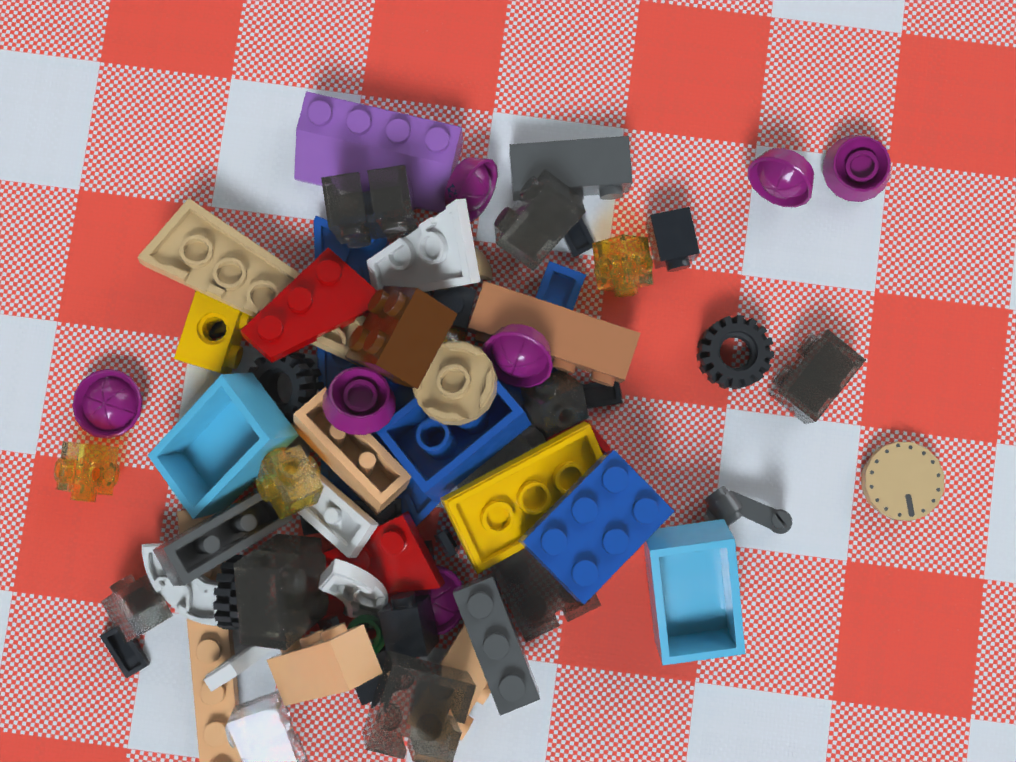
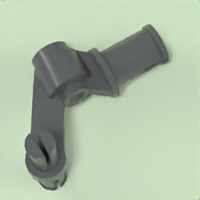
M725 486L717 489L705 499L709 507L707 508L706 515L703 516V522L724 519L729 527V525L743 516L770 529L776 534H784L792 526V517L787 511L774 509L734 491H728Z

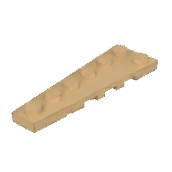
M190 198L185 201L137 257L143 266L252 317H255L300 274ZM362 315L356 318L354 323L342 329L338 327L318 337L317 341L311 344L357 365L345 358L350 349L348 341L351 334L358 326L363 325L366 317Z

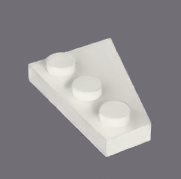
M466 198L454 200L446 206L444 211L435 217L426 219L419 224V228L409 235L397 239L369 258L367 265L371 285L377 291L385 285L415 287L426 292L481 282Z

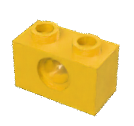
M196 291L174 359L220 374H231L232 369L238 368L243 356V347L240 346L242 341L240 330L254 317ZM224 321L226 325L225 335L220 340L213 341L209 336V331L216 323Z

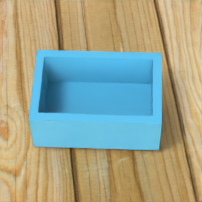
M252 372L221 374L148 454V457L192 519L213 515L231 505L299 434Z
M720 519L658 528L645 541L644 552L654 640L662 666L746 654L735 538L725 520Z

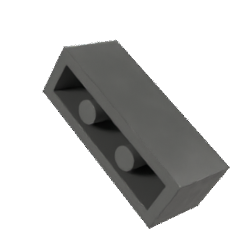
M629 136L509 144L513 201L521 200L522 205H539L548 198H560V201L565 203L579 202L584 200V196L599 195L602 200H613L623 197V193H628L633 183Z
M271 484L253 491L153 549V552L172 585L185 586L294 519L276 486Z
M492 572L455 587L453 591L455 601L499 715L501 716L540 700L539 688L494 573Z

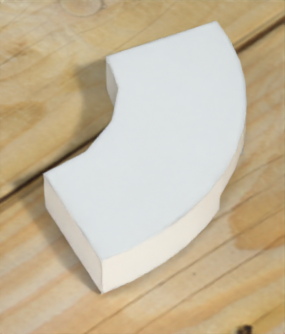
M163 543L142 544L144 567L155 591L159 592L180 615L201 624L217 626L218 621H215L214 618L217 610H213V602L216 601L217 595L213 594L214 588L218 587V582L209 579L205 575H201L185 586H173L153 552V549Z
M334 559L320 576L318 588L343 601L345 605L343 614L345 616L356 618L360 615L369 614L379 618L378 612L388 603V593L383 584L372 574L348 562Z
M304 611L294 614L208 673L204 681L210 691H214L235 678L307 627L311 622Z

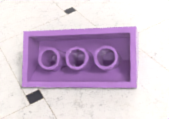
M306 91L296 128L294 179L362 196L366 192L396 204L441 213L446 209L444 199L446 186L452 172L458 165L464 142L462 127Z

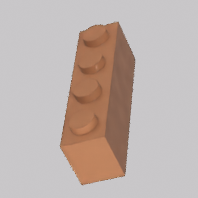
M486 281L483 282L468 326L469 332L476 334L474 341L483 345L493 334L507 325L523 324L533 327L542 333L549 342L553 368L574 374L577 368L591 373L590 380L613 387L615 381L622 383L626 379L641 334Z

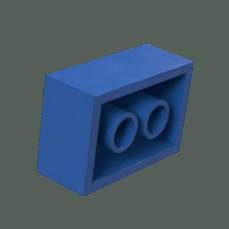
M497 381V393L490 408L477 420L463 425H444L431 419L418 405L417 399L414 398L396 412L390 422L377 431V434L424 494L437 503L441 497L448 494L527 429L531 422L524 410L502 384Z
M615 450L605 452L518 541L576 601L585 604L675 511Z

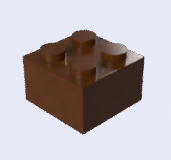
M384 285L382 289L376 291L368 304L370 312L363 325L358 326L351 334L348 341L350 349L345 358L361 367H367L380 373L388 382L418 389L450 330L457 313L418 288Z

